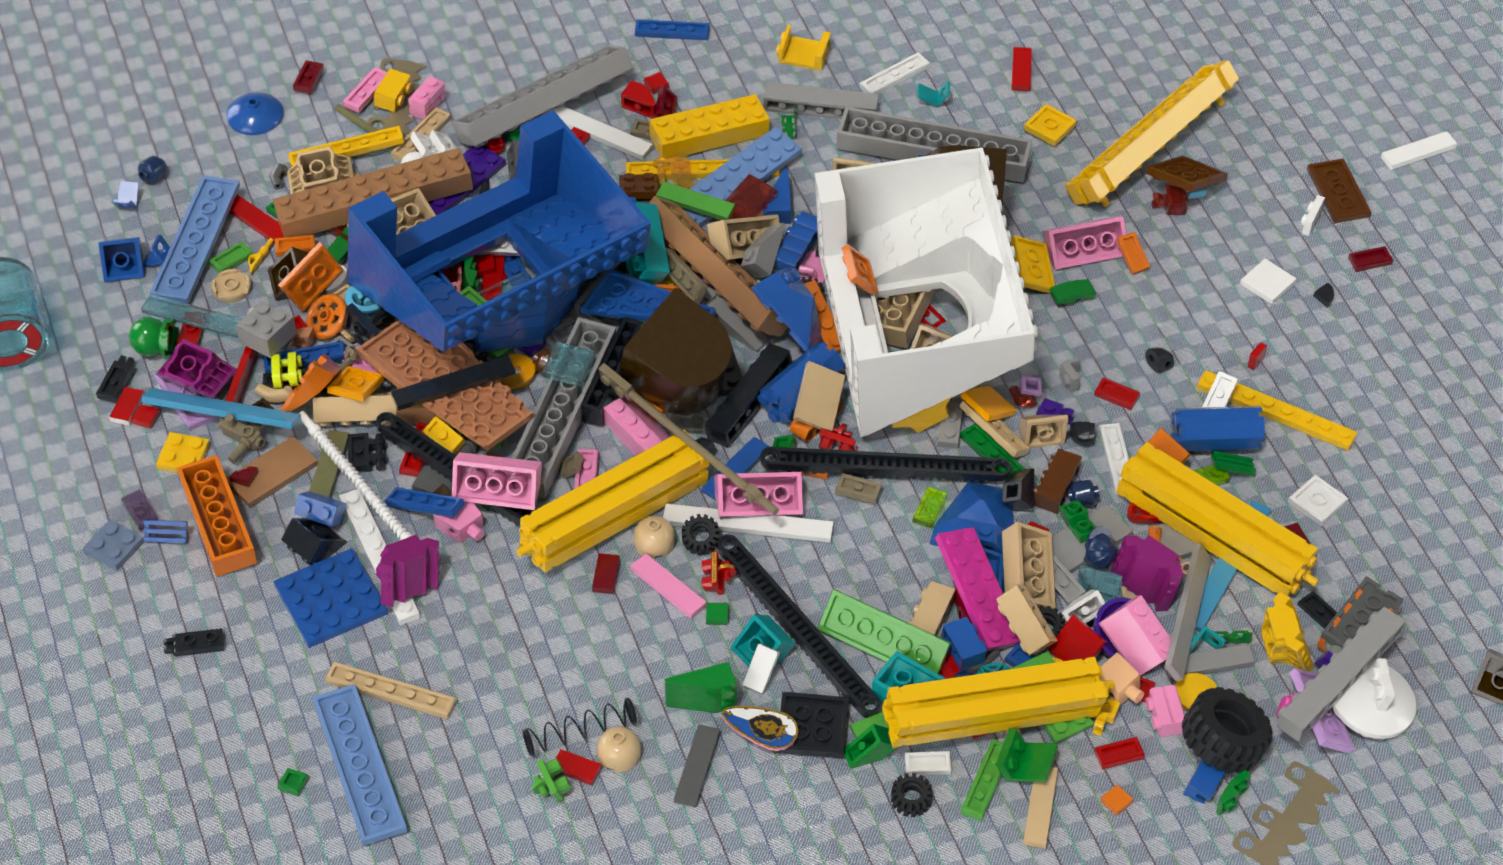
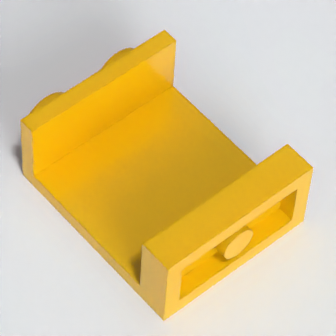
M787 25L786 31H782L781 44H778L776 48V55H779L778 63L822 71L830 48L831 32L823 31L821 40L816 41L791 36V25Z

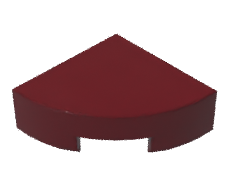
M249 466L247 469L238 472L236 470L229 476L230 482L249 487L258 473V468Z

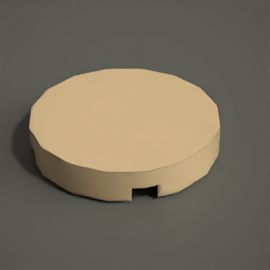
M228 269L218 273L215 279L213 278L211 282L212 293L221 302L235 303L249 295L251 280L248 274H244L240 270Z

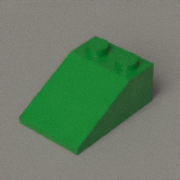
M729 661L665 678L666 706L710 713L722 712L725 708L737 706V682Z

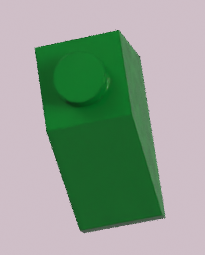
M872 724L844 748V755L850 768H857L883 760L896 749L892 748L888 733L889 728Z

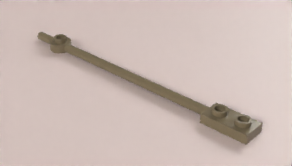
M603 363L598 368L601 374L600 379L606 386L609 387L611 385L615 388L614 391L621 398L625 396L629 401L633 400L679 437L745 492L743 496L749 503L761 504L773 515L778 513L779 508L764 497L752 483L748 484L634 391L631 384L609 366Z

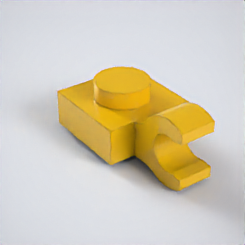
M1110 698L1106 699L1098 716L1094 717L1097 719L1094 723L1093 734L1101 736L1106 722L1113 724L1121 702Z

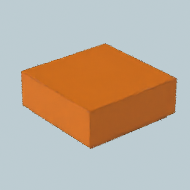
M1116 785L1104 794L1100 801L1117 816L1133 803V798L1120 786Z

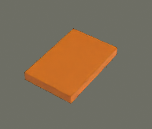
M318 243L278 286L301 312H304L343 271V268L324 245Z

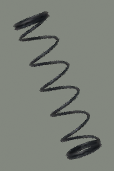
M627 697L624 700V722L613 705L609 703L605 705L603 713L604 728L597 716L587 709L584 713V734L576 721L571 716H566L564 720V741L556 727L552 723L546 722L544 726V747L533 730L530 728L523 729V738L529 755L531 757L535 756V750L528 730L532 732L542 750L546 753L547 724L554 728L564 746L567 745V718H570L575 723L584 740L587 739V712L592 713L602 731L605 732L607 730V705L613 708L624 727L627 726L625 708L631 724H637V716L631 699Z

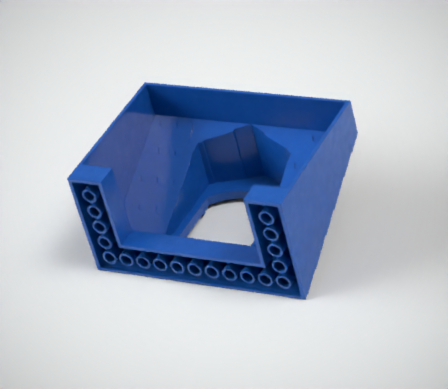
M553 110L520 126L515 178L397 235V206L385 191L350 206L348 215V283L443 352L457 347L466 340H472L476 345V349L483 352L543 344L547 336L551 335L556 327L560 325L559 322L575 306L574 303L578 300L577 293L580 282L591 279L596 274L609 270L613 265L621 261L624 262L631 256L642 253L648 248L651 222ZM507 239L513 246L512 248L519 253L533 270L536 277L477 306L476 303L461 295L442 271ZM436 251L450 258L451 263L416 283L404 271L405 268Z

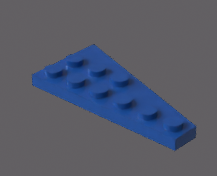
M609 269L581 307V314L615 318L627 317L647 321L671 291ZM702 303L699 304L713 316L716 315L715 308Z

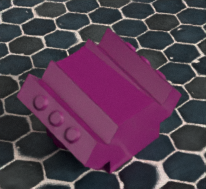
M183 339L176 346L175 352L157 371L156 375L196 394H202L207 398L213 399L237 369L220 359L213 351Z
M415 534L385 546L380 554V563L376 567V576L381 581V604L393 607L395 600L405 603L408 598L418 594L426 595L427 588L438 590L440 577L438 540L431 538L420 540Z
M1136 535L1124 537L1110 575L1111 582L1122 581V586L1135 595H1142L1147 604L1154 603L1155 612L1168 611L1183 577V571L1177 553L1150 535L1145 540Z

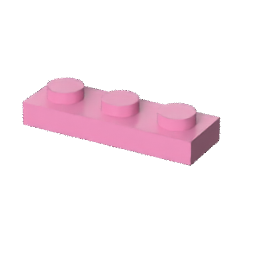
M374 67L343 100V107L360 113L373 99L375 90L387 72Z

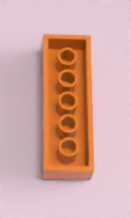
M215 455L177 467L180 484L215 576L217 577L257 564L254 547L218 456Z

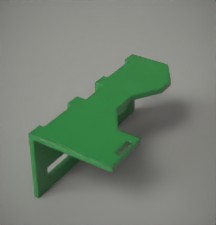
M794 105V115H781L782 126H785L782 132H787V136L791 139H796Z
M1248 630L1233 631L1231 635L1227 631H1215L1217 634L1224 635L1221 637L1226 640L1225 644L1251 643L1253 632ZM1212 637L1213 641L1219 644V642L1214 637Z

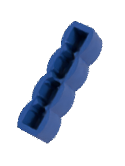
M805 211L795 216L792 227H788L785 238L781 239L773 269L780 271L792 266L798 270L818 238L817 216Z

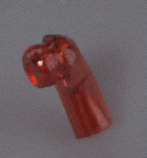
M1015 385L1009 389L1017 406L1032 408L1036 405V398L1029 394H1021L1018 386Z

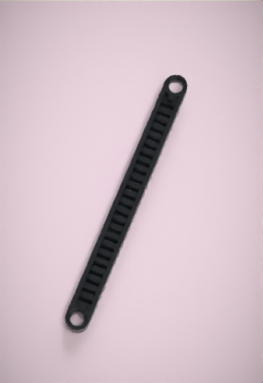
M383 412L377 416L376 427L381 434L392 440L394 445L398 444L400 449L404 448L406 453L410 452L412 457H417L420 462L423 461L426 466L429 465L432 470L435 469L438 474H443L444 478H449L452 482L455 454L393 413ZM385 420L392 422L390 426H383L381 423ZM488 505L490 509L494 508L496 513L500 512L502 517H507L510 522L513 521L516 526H520V518L530 515L535 511Z
M767 447L761 451L760 455L761 465L769 470L803 471L804 474L812 472V474L817 472L821 474L828 473L829 475L836 473L839 476L842 473L853 474L854 476L861 474L863 477L866 475L871 477L878 475L880 478L886 475L888 478L892 476L900 478L903 476L905 479L908 477L913 479L920 477L921 480L937 478L939 481L945 478L946 481L962 479L963 482L967 480L975 482L978 480L982 483L984 480L1005 481L1010 476L1012 468L1010 462L1006 459L790 447ZM774 455L777 459L770 462L765 457ZM1002 466L1006 469V472L998 473L995 468Z
M726 534L721 536L718 540V552L725 561H730V564L736 567V575L739 576L740 581H744L745 586L749 587L750 592L754 593L755 598H759L760 603L764 604L765 609L769 610L770 615H773L775 620L779 621L780 626L784 627L785 632L790 634L791 639L794 638L795 643L800 645L801 650L805 651L806 656H810L811 661L815 662L816 667L821 669V673H825L826 678L831 680L832 685L836 686L837 691L842 693V697H849L848 703H851L865 718L879 714L881 710L879 697L734 535ZM732 543L734 547L725 549L723 544ZM871 702L876 707L868 710L864 707V704Z

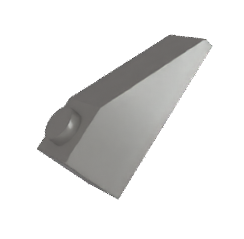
M780 223L769 226L746 249L741 267L755 278L771 275L786 225Z

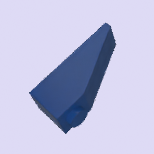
M784 168L767 196V205H763V216L778 214L779 223L791 224L788 168Z

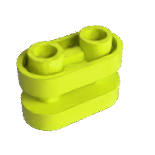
M288 352V359H281L280 353L274 354L271 357L274 389L283 388V381H289L290 387L299 385V380L302 377V370L299 369L302 367L301 355H297V352ZM282 367H288V373H283Z

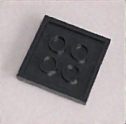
M782 691L780 712L790 715L796 721L798 736L792 746L776 752L843 758L849 697Z

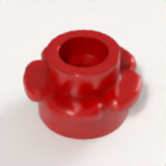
M499 137L489 139L486 148L499 154L504 151L505 145Z

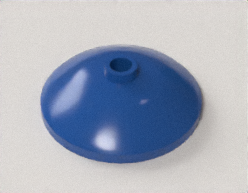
M261 92L248 93L238 97L229 105L226 113L230 127L236 132L245 135H260L275 129L281 123L284 115L281 102L276 97Z

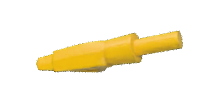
M272 238L268 240L265 246L260 248L257 254L249 256L250 275L257 269L269 252V247L274 242Z

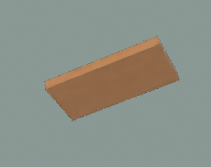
M292 436L237 470L238 472L247 469L249 466L258 468V473L249 487L230 482L229 476L226 478L230 488L250 508L316 467L318 461Z

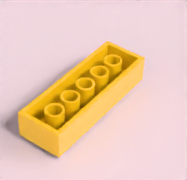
M753 94L650 119L649 136L661 160L665 161L760 138L769 132L770 119L757 95Z

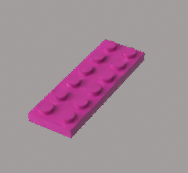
M974 527L939 533L935 537L970 620L977 629V636L980 641H984L987 651L1015 646L1017 643L1020 645L1019 637L1009 627V620L998 609L999 603L996 599L1003 595V592Z

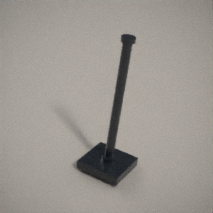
M351 303L346 307L343 328L360 345H363L380 332L374 324L389 312L382 307L367 318Z

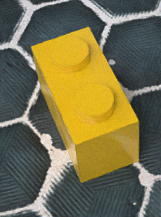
M390 68L374 92V106L396 112L398 107L403 105L405 96L410 94L412 90L411 75Z

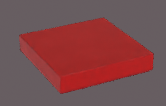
M1072 615L1057 635L1056 639L1058 641L1052 644L1048 650L1062 661L1085 660L1090 657L1096 658L1107 641L1076 615Z

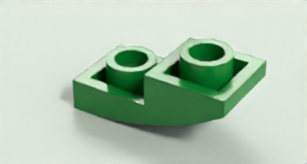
M474 256L466 259L464 263L463 285L464 289L470 286L477 291L480 279H476V262H473Z
M1089 279L1068 281L1052 286L1049 289L1057 304H1074L1076 299H1093L1096 295Z
M1078 500L1059 506L1066 524L1080 543L1087 541L1090 531L1096 526L1088 518L1086 508Z
M1246 770L1233 778L1224 789L1216 811L1218 816L1225 812L1233 811L1237 807L1239 795L1244 794L1248 790L1251 775Z

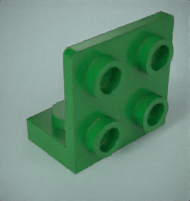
M1008 729L996 766L1005 781L1046 782L1058 750V745L1056 743L1025 742L1017 729Z

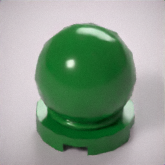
M153 317L140 318L132 325L128 335L131 347L143 356H156L160 353L162 358L169 359L173 354L174 347L177 346L179 327H175L174 324L177 320L166 318L162 322Z

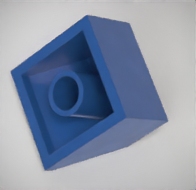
M140 237L98 242L104 282L144 277Z

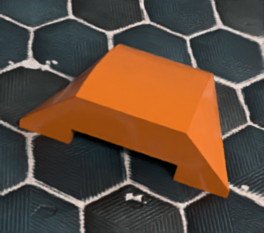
M322 354L317 362L314 360L309 365V369L299 380L301 384L295 387L280 410L289 412L305 404L327 387L341 369L326 354Z

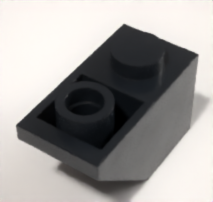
M1033 468L1014 471L1003 483V503L1013 511L1033 508L1035 472Z

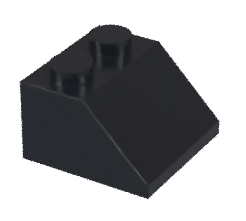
M292 518L281 538V541L287 545L289 550L302 556L301 559L308 564L317 563L329 558L346 543L345 539L327 525L307 518Z

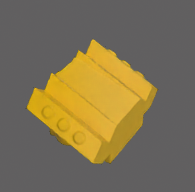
M951 397L893 425L891 424L892 428L910 427L917 434L949 417L946 405Z
M1279 592L1273 599L1275 606L1268 607L1265 610L1264 621L1261 624V636L1269 663L1291 664L1297 669L1311 672L1314 664L1310 658L1311 653L1303 638L1305 632L1300 624L1301 620L1291 598Z

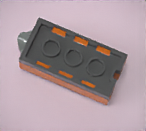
M1366 576L1323 630L1317 647L1325 652L1330 651L1333 654L1336 651L1340 652L1345 642L1349 638L1353 639L1356 636L1358 628L1362 624L1366 625L1370 616L1375 611L1379 612L1383 607H1386L1397 615L1404 599L1390 590L1387 593L1381 590L1380 584Z

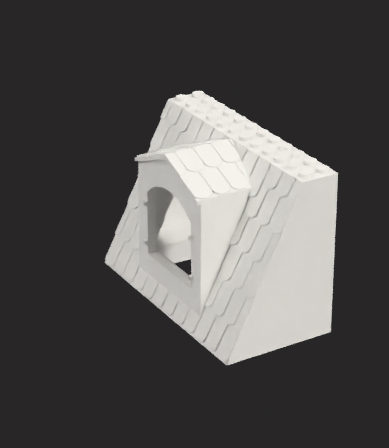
M983 147L814 173L819 256L842 358L845 363L846 376L860 437L868 436L890 424L893 425L923 409L930 408L950 397H954L985 381H989L1034 360V351H1037L1035 339L1038 337L1037 327L1032 325L1031 322L1033 321V313L1031 309L1027 308V305H1029L1028 295L1023 293L1024 281L1018 275L1020 274L1019 263L1014 261L1015 249L1014 246H1010V231L1005 229L1007 227L1006 217L1001 215L1002 203L1001 200H997V185L992 183L994 182L993 171L988 168L990 167L988 155L984 154ZM849 244L870 260L879 292L871 295L848 279V270L843 262V252L841 249L845 245ZM942 288L952 294L963 306L968 318L967 330L932 346L888 353L875 298L884 297L886 299L894 295L920 291L931 292L933 289Z

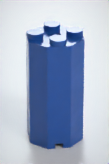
M824 342L814 344L760 390V395L757 396V399L766 409L768 417L772 422L788 423L794 420L795 407L805 366L808 361L845 375V372L842 373L845 369V363L835 349H827L828 345Z
M1262 407L1176 408V411L1171 412L1170 416L1171 425H1174V433H1171V437L1187 451L1262 449L1263 445L1259 443L1264 441L1265 438L1264 416L1259 417V412H1263Z

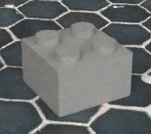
M263 301L236 325L239 343L269 358L297 334L292 315Z

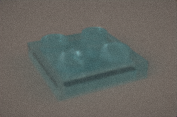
M556 341L543 369V377L582 387L595 358V351Z

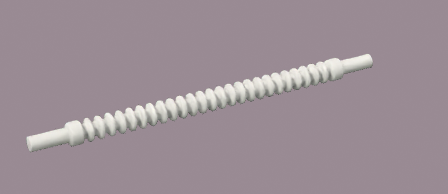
M301 411L299 413L301 414V421L308 428V433L321 445L324 452L328 453V456L338 465L341 472L345 473L348 480L352 481V485L359 489L358 491L362 493V497H366L365 500L369 501V505H373L372 508L376 510L379 517L383 518L386 525L390 526L393 533L397 534V538L402 540L413 536L408 532L407 528H404L401 521L397 520V516L390 512V508L387 507V504L383 503L379 495H376L373 488L369 487L370 485L366 483L362 475H359L356 468L352 467V463L345 459V455H342L339 448L335 447V443L328 439V435H325L322 428L318 424H314L304 411Z

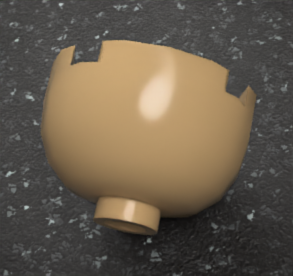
M649 516L641 520L633 533L635 549L640 555L643 556L646 553L652 559H655V556H667L673 551L675 546V531L671 523L659 516Z
M617 726L606 730L600 736L597 744V757L602 767L605 769L608 767L617 773L626 772L634 768L642 755L638 736L626 727Z

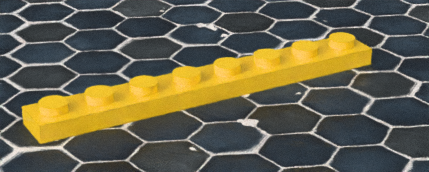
M1205 370L1197 383L1196 389L1209 393L1217 374ZM1237 383L1229 400L1230 403L1237 406H1260L1263 412H1259V415L1349 451L1357 436V431Z

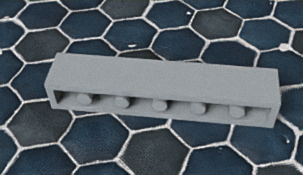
M767 82L763 108L769 112L794 114L795 105L796 115L842 119L846 106L877 112L879 94Z

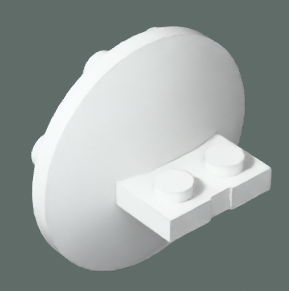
M1378 658L1332 708L1335 715L1344 724L1363 737L1386 739L1400 735L1409 727L1416 714V700L1408 682L1397 671L1388 666L1386 659Z

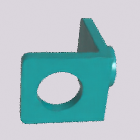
M949 81L938 91L920 83L917 85V98L936 107H939L950 95Z
M1205 626L1199 634H1193L1189 654L1195 650L1202 640L1215 649L1223 648L1226 640ZM1210 636L1214 637L1219 642V644L1212 641Z

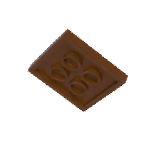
M1183 155L1149 165L1146 169V174L1153 176L1155 180L1166 181L1170 186L1181 187L1185 192L1189 193L1199 189H1206L1211 185H1218L1221 182L1227 181L1228 177L1226 172Z

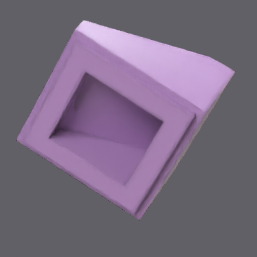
M1021 377L1019 383L1021 394L1042 396V378Z

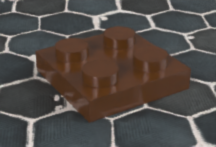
M626 173L619 175V186L628 197L652 199L658 192V174L644 173L643 175Z

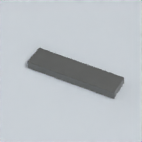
M698 724L674 797L675 803L692 807L697 806L720 735V729Z

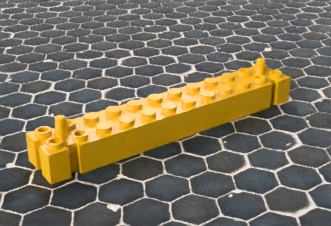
M1229 60L1218 62L1216 65H1205L1200 68L1193 77L1186 80L1079 172L1077 177L1072 178L1064 186L1075 205L1083 203L1087 205L1096 201L1097 203L1101 202L1103 207L1108 206L1110 202L1106 195L1116 190L1120 182L1129 179L1130 174L1140 169L1143 162L1153 158V154L1163 149L1167 141L1176 138L1177 133L1186 129L1190 121L1199 118L1200 113L1209 109L1213 101H1216L1218 106L1225 104L1222 94L1234 87L1233 84L1239 80Z

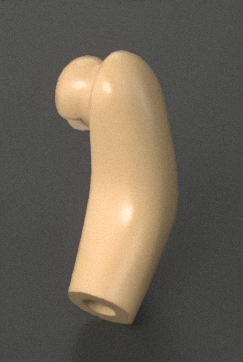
M261 383L254 389L256 394L269 403L286 402L293 391V388L290 386L273 389Z

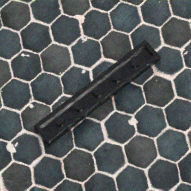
M509 355L391 391V397L397 410L400 411L515 375L516 371Z

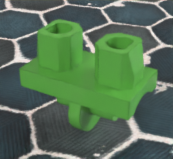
M557 758L547 763L540 759L536 763L543 778L540 775L534 777L535 782L531 786L532 791L535 794L541 793L543 797H546L549 794L547 791L549 789L551 795L555 796L557 802L560 803L564 800L562 795L572 787L565 775L557 780L554 779V776L563 772V768Z

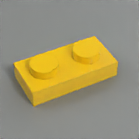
M437 416L423 430L427 436L453 454H456L466 442Z

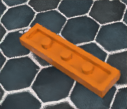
M816 280L807 282L805 285L815 298L822 342L828 345L827 349L831 350L833 348L839 354L841 349L833 315Z

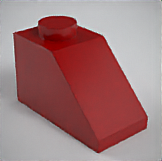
M631 80L621 93V108L651 119L656 118V103L649 87Z

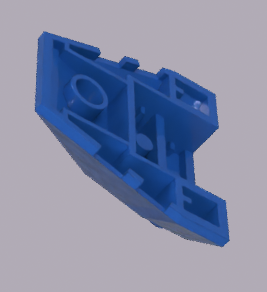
M791 266L775 272L754 285L752 289L767 309L771 307L778 315L776 320L779 323L784 322L790 328L789 334L806 352L814 344L822 343V336L815 298L800 279V273Z
M968 481L934 525L930 545L938 546L935 537L939 533L974 527L981 545L993 547V551L1003 554L1002 531L1014 524L1012 509L1003 503V488Z

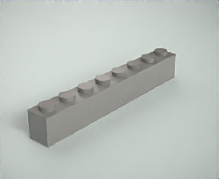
M1383 607L1379 612L1375 611L1370 616L1366 625L1362 624L1358 628L1356 636L1353 639L1349 638L1343 645V649L1333 654L1330 663L1327 666L1324 664L1317 672V676L1307 681L1304 690L1301 693L1298 691L1293 696L1289 706L1284 705L1277 715L1279 717L1277 727L1299 742L1402 634L1406 621L1386 607Z

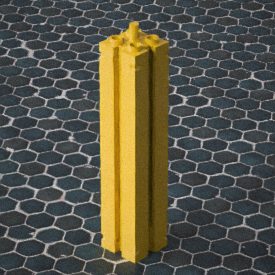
M673 435L538 508L530 515L520 518V548L516 550V553L519 557L526 554L532 556L534 565L540 567L546 573L552 567L559 566L665 507L666 504H670L692 492L698 486L706 484L708 482V471L705 468L709 467V462L679 437Z
M1146 442L1137 451V455L1135 457L1132 456L1123 465L1121 477L1123 478L1118 483L1117 494L1126 497L1128 501L1135 503L1141 509L1156 516L1160 521L1193 542L1201 543L1204 549L1274 593L1281 592L1289 597L1291 594L1295 595L1299 591L1303 581L1314 587L1318 584L1319 579L1312 576L1313 572L1311 571L1318 559L1315 557L1318 551L1317 547L1308 544L1303 538L1163 451L1155 449L1150 443Z
M1090 657L1085 660L1076 659L903 685V687H889L886 695L887 699L884 700L882 705L885 722L889 726L888 733L892 748H896L902 745L909 746L1006 731L1008 729L1083 719L1084 717H1096L1109 696L1108 689H1114L1115 684L1113 680L1100 681L1102 668L1097 664L1095 657Z

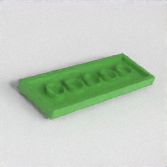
M837 589L832 591L818 626V630L886 662L898 651L938 675L952 644L941 637Z

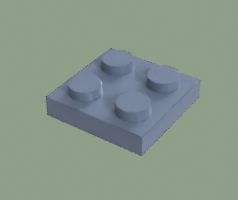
M109 519L83 547V552L118 571L144 541L142 536Z

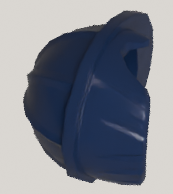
M1098 526L1090 531L1085 543L1086 554L1083 560L1086 564L1098 569L1107 568L1111 563L1115 562L1118 548L1111 532L1106 527Z

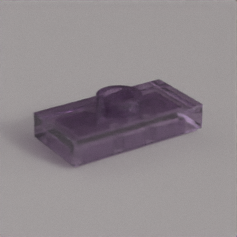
M140 489L120 498L139 531L145 528V519L158 520L157 515Z

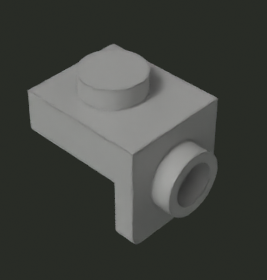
M1078 357L1068 359L1060 365L1059 377L1063 386L1067 387L1071 393L1078 391L1080 377L1077 373L1079 372L1080 359Z

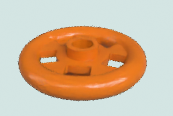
M325 294L312 303L307 312L306 325L314 327L315 338L321 340L330 339L343 329L347 307L345 301L336 294ZM325 303V307L319 310V307ZM334 303L338 305L335 310L331 308ZM337 316H339L337 323L333 324L337 320ZM315 317H317L318 320L317 324H314ZM322 326H327V331L321 332Z

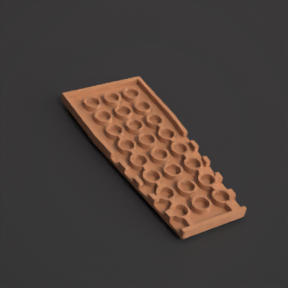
M399 320L357 348L358 355L398 389L484 363L482 360L478 361L475 358V354L463 342L457 347L443 352ZM499 380L421 404L486 451H489L534 417L533 410L529 411L524 406V402L519 397L516 398L511 393V389L507 385L504 386Z

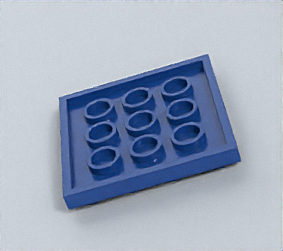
M353 548L273 581L274 587L308 648L388 615L387 607L381 604V597Z

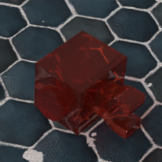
M1166 185L1164 194L1153 193L1152 208L1165 206L1166 215H1186L1188 199L1187 193L1183 188Z

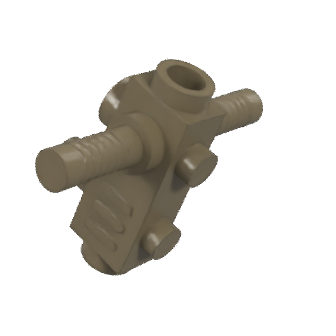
M231 414L226 415L225 418L219 421L218 428L222 430L223 434L239 442L238 447L228 457L229 461L235 463L246 449L252 448L257 450L264 446L265 438L261 436L264 424L256 423L254 426H246L234 420Z

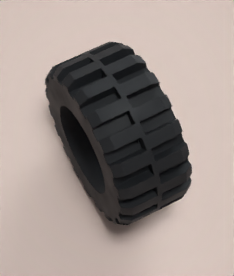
M1223 687L1207 689L1197 696L1183 717V737L1187 739L1186 744L1189 749H1193V754L1197 758L1203 759L1205 764L1214 766V769L1219 771L1225 770L1226 773L1249 771L1259 762L1271 744L1272 726L1268 716L1264 715V710L1258 707L1254 700L1248 699L1241 692H1235L1234 689L1228 688L1225 690Z

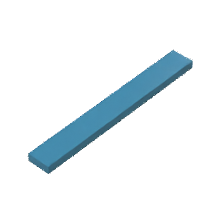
M151 388L142 396V403L224 418L226 415L231 414L236 420L292 429L301 421V414L155 388Z
M1253 500L1249 505L1267 517L1271 513L1272 508ZM1218 558L1206 579L1194 629L1198 632H1201L1207 625L1238 569Z

